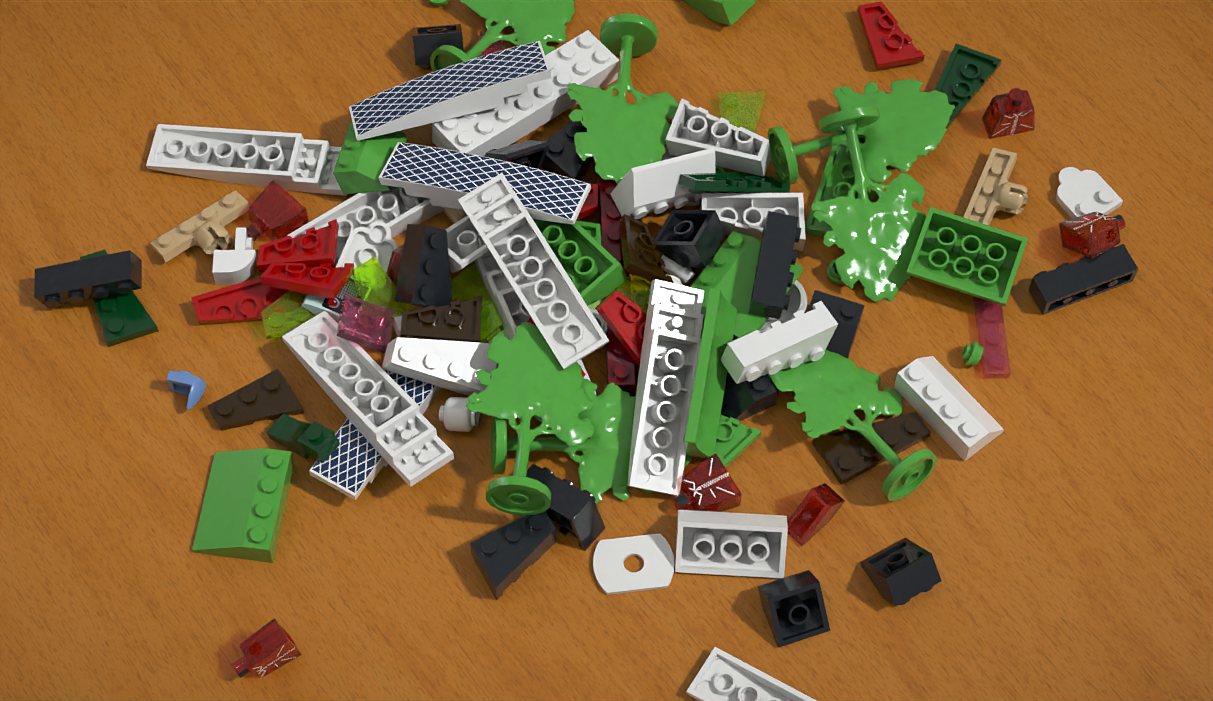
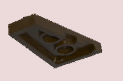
M624 214L619 220L624 270L633 276H639L650 282L657 279L674 283L671 276H666L663 268L666 266L663 259L658 258L654 252L656 244L647 225Z
M482 296L473 297V300L460 302V300L452 301L450 305L440 307L432 305L402 311L400 337L480 342Z
M278 369L208 405V409L221 431L251 425L254 421L270 418V420H275L283 413L286 415L292 413L294 415L304 414L302 406Z

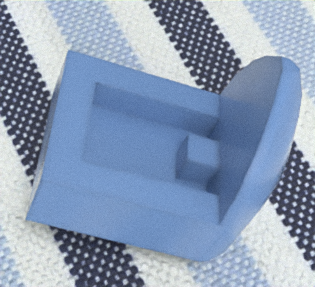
M169 370L166 379L170 391L189 395L187 410H190L198 403L207 385L201 378L183 370L178 372Z

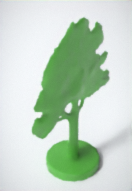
M460 0L461 3L466 4L480 17L487 19L485 21L487 31L466 53L450 45L438 47L430 57L432 71L435 72L478 58L492 43L499 40H506L518 46L540 41L544 54L547 55L555 50V47L547 46V42L562 43L566 41L565 30L567 27L565 24L572 20L571 17L575 13L574 0ZM495 21L496 24L491 26L492 22ZM511 26L515 30L510 35L500 34L504 27Z
M628 13L614 15L606 19L600 28L599 39L601 43L611 53L620 56L619 75L616 84L610 85L607 90H602L601 88L570 83L567 85L568 91L566 92L570 100L575 99L582 109H574L568 117L572 121H581L582 125L587 128V132H579L574 135L577 154L583 161L593 156L596 163L595 171L600 177L605 180L613 179L617 184L620 183L631 168L662 161V156L666 152L664 145H667L665 139L671 127L667 118L673 120L679 106L674 97L667 92L647 96L635 90L632 86L630 79L632 57L642 56L654 49L657 45L658 30L656 25L648 18ZM614 90L617 91V95H613ZM626 91H629L635 97V104L626 102Z
M914 79L893 81L891 83V93L888 94L878 90L877 83L872 81L864 87L865 94L852 91L853 87L846 86L833 90V96L837 98L841 111L867 106L879 109L880 118L876 122L856 129L857 135L865 136V142L859 145L865 171L871 181L876 183L885 182L892 175V172L887 170L886 166H892L901 172H908L912 163L917 160V156H925L928 152L937 148V145L941 142L943 135L947 131L946 126L955 108L954 105L948 103V97L945 93L937 90L920 92V86L923 85V82ZM781 126L769 128L767 133L775 171L780 180L790 183V185L796 183L798 179L796 156L832 145H847L845 131L792 146L788 134Z
M872 106L847 109L820 119L819 127L824 133L845 131L855 177L854 185L850 188L848 196H839L838 198L822 202L817 200L811 205V208L814 211L813 216L819 223L823 220L833 229L825 233L823 243L827 247L836 244L839 248L844 249L845 254L835 260V265L842 282L850 287V289H853L854 284L859 280L864 286L865 295L871 300L878 302L887 298L891 302L905 281L911 277L906 272L926 219L925 213L913 208L912 203L922 204L925 191L921 184L906 173H900L889 185L877 184L870 180L865 171L856 129L876 122L880 118L879 109ZM867 187L878 194V201L872 203L868 199ZM855 191L858 192L859 198L855 199Z
M524 322L516 327V335L511 341L505 337L504 332H500L492 338L487 351V357L499 364L498 368L492 369L490 373L483 369L476 372L479 382L487 385V387L479 394L473 392L467 398L469 402L466 407L474 413L480 412L499 419H508L509 424L518 435L513 475L493 479L486 488V501L499 511L509 514L535 515L545 512L550 507L551 491L538 480L526 477L532 441L540 434H556L568 446L576 447L581 445L593 435L594 427L589 418L579 419L578 414L590 410L593 407V403L586 395L585 389L581 387L584 381L581 374V365L576 362L563 369L537 326ZM532 416L540 417L543 421L541 425L535 429H530V419ZM516 417L520 418L519 425L516 423Z
M825 350L824 356L817 361H808L795 368L789 367L773 375L769 374L778 390L782 392H795V402H787V408L796 413L805 412L806 423H801L802 429L807 432L808 437L818 438L822 434L838 430L841 426L861 433L894 468L888 474L882 486L883 495L889 501L900 500L912 493L929 477L935 468L937 458L931 450L921 449L901 460L873 429L872 421L878 415L897 416L902 413L903 409L902 396L898 391L889 387H884V391H879L880 376L878 374L866 371L863 368H857L854 361L828 350ZM860 409L865 412L864 422L855 415L854 410ZM846 420H850L853 425L847 423Z
M584 379L581 387L585 389L586 395L593 403V407L588 411L578 414V418L584 419L587 417L590 419L594 427L593 435L576 447L568 446L567 443L558 437L534 438L530 451H563L568 453L571 459L579 462L578 474L581 491H589L596 499L595 504L603 500L601 495L610 488H612L615 497L625 501L630 496L627 487H629L628 473L636 396L630 397L629 392L623 391L615 383L607 384L602 394L595 396L594 392L597 389V384ZM492 416L491 424L492 473L504 474L507 451L517 450L518 438H508L506 419H499ZM582 451L583 455L579 456L575 452ZM686 454L684 467L692 461V456H687ZM642 489V490H643L644 492H646V493L655 492V491H650V490Z

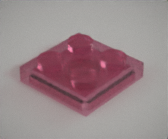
M346 294L342 300L336 336L386 353L387 344L391 340L394 311Z

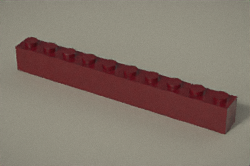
M598 174L602 247L621 264L624 270L619 220L622 216L611 196L612 191L618 184L613 179H602ZM624 270L628 279L614 291H619L631 300L630 273ZM607 325L606 336L610 341L606 343L607 384L615 383L623 391L629 392L630 397H633L635 393L634 360Z

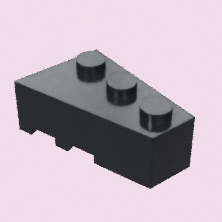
M571 120L546 141L550 146L541 167L547 172L579 181L585 176L593 156L583 161L576 152L574 135L579 132H587V128L582 125L581 121Z
M407 224L393 301L419 307L450 305V302H452L447 230L427 225Z
M532 464L527 469L526 477L538 480L551 491V504L546 510L549 518L561 526L559 529L560 533L564 536L568 533L572 534L578 539L579 547L586 551L605 529L595 504V497L587 490H579L568 479L564 478L562 480L556 477L550 469L546 467L542 469Z
M545 511L535 515H526L470 543L471 556L496 600L503 595V591L516 582L521 577V574L556 542V528Z

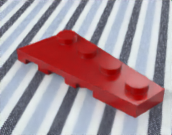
M261 277L191 297L199 324L307 318L305 309L301 306L303 302L300 293L262 285Z

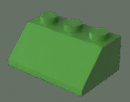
M351 120L333 170V174L343 194L390 191L391 186L381 185L379 176L398 142L406 143L407 135L401 131H396L357 141Z

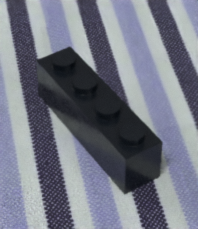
M768 211L763 227L749 313L780 319L782 310L787 311L790 295H786L787 287L791 288L794 273L790 272V266L795 265L798 250L793 249L794 242L798 243L801 235V228L797 227L799 217Z
M1124 244L1117 247L1109 246L1102 250L1101 253L1093 256L1088 254L1074 263H1063L1055 270L1037 273L1032 278L1028 291L1040 312L1044 315L1132 282L1138 267Z
M131 250L35 269L34 297L50 308L59 307L60 304L81 303L85 299H102L111 294H128L132 290L142 289V260Z

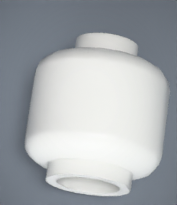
M450 397L445 405L440 406L439 420L444 422L447 430L470 432L474 426L478 425L480 412L474 413L467 409L466 405L469 402L467 398Z

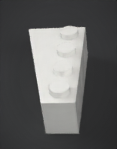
M683 98L680 101L665 139L670 156L678 157L714 148L715 166L763 177L772 157L768 139L743 127L738 128L722 117L719 119L709 114L708 110L701 107L696 108Z
M803 193L701 194L700 210H716L726 235L736 231L761 241L768 211L799 217L797 227L801 228L799 242H794L793 249L803 251L806 240Z
M819 301L813 304L814 309L807 313H804L803 310L793 313V318L783 324L779 320L771 323L761 334L756 330L728 343L721 357V362L736 384L744 381L750 382L763 375H773L780 370L789 367L795 368L802 363L821 359L838 325L823 302Z
M397 337L387 344L382 369L470 396L473 392L479 394L487 387V385L479 382L476 372L483 369L490 373L492 369H496L497 363L487 357L490 343Z

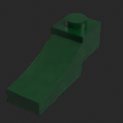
M284 413L266 432L269 438L306 459L311 456L321 463H324L340 445L334 431L315 421L312 424L305 423Z

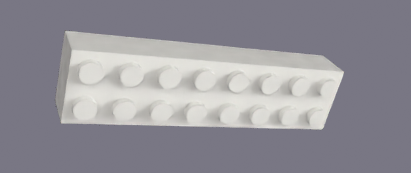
M587 30L545 55L550 68L551 78L528 83V92L504 97L505 106L432 123V142L438 148L485 157L488 151L509 146L578 104L575 99L570 100L569 95L566 93L568 91V84L576 83L581 86L602 89L617 80L619 59Z

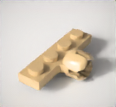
M992 148L964 218L989 226L996 211H1004L1016 215L1023 212L1024 208H1021V206H1025L1027 202V187L1008 181L1017 160V153Z
M235 190L151 242L153 250L165 263L194 245L200 246L206 254L214 256V250H217L218 246L222 250H227L230 246L231 236L224 226L251 210L250 205Z

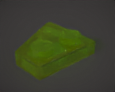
M289 290L261 311L267 339L283 336L315 317V314L301 306L307 293L301 294Z

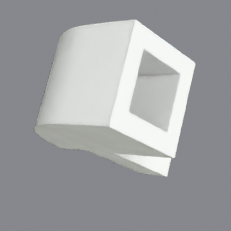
M236 228L235 250H214L212 273L216 285L242 283L251 278L255 273L258 259L256 251L253 250V238L248 237L247 228Z

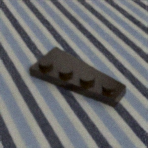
M917 412L872 423L875 432L896 454L930 437L931 433ZM848 429L814 438L812 442L841 485L886 461L876 448L861 433L855 430Z

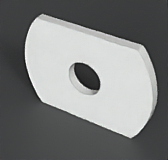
M660 533L600 540L594 553L593 571L599 586L607 595L663 589L669 587L673 578L674 555L670 545ZM629 556H638L643 560L644 566L638 572H630L624 567L625 559Z

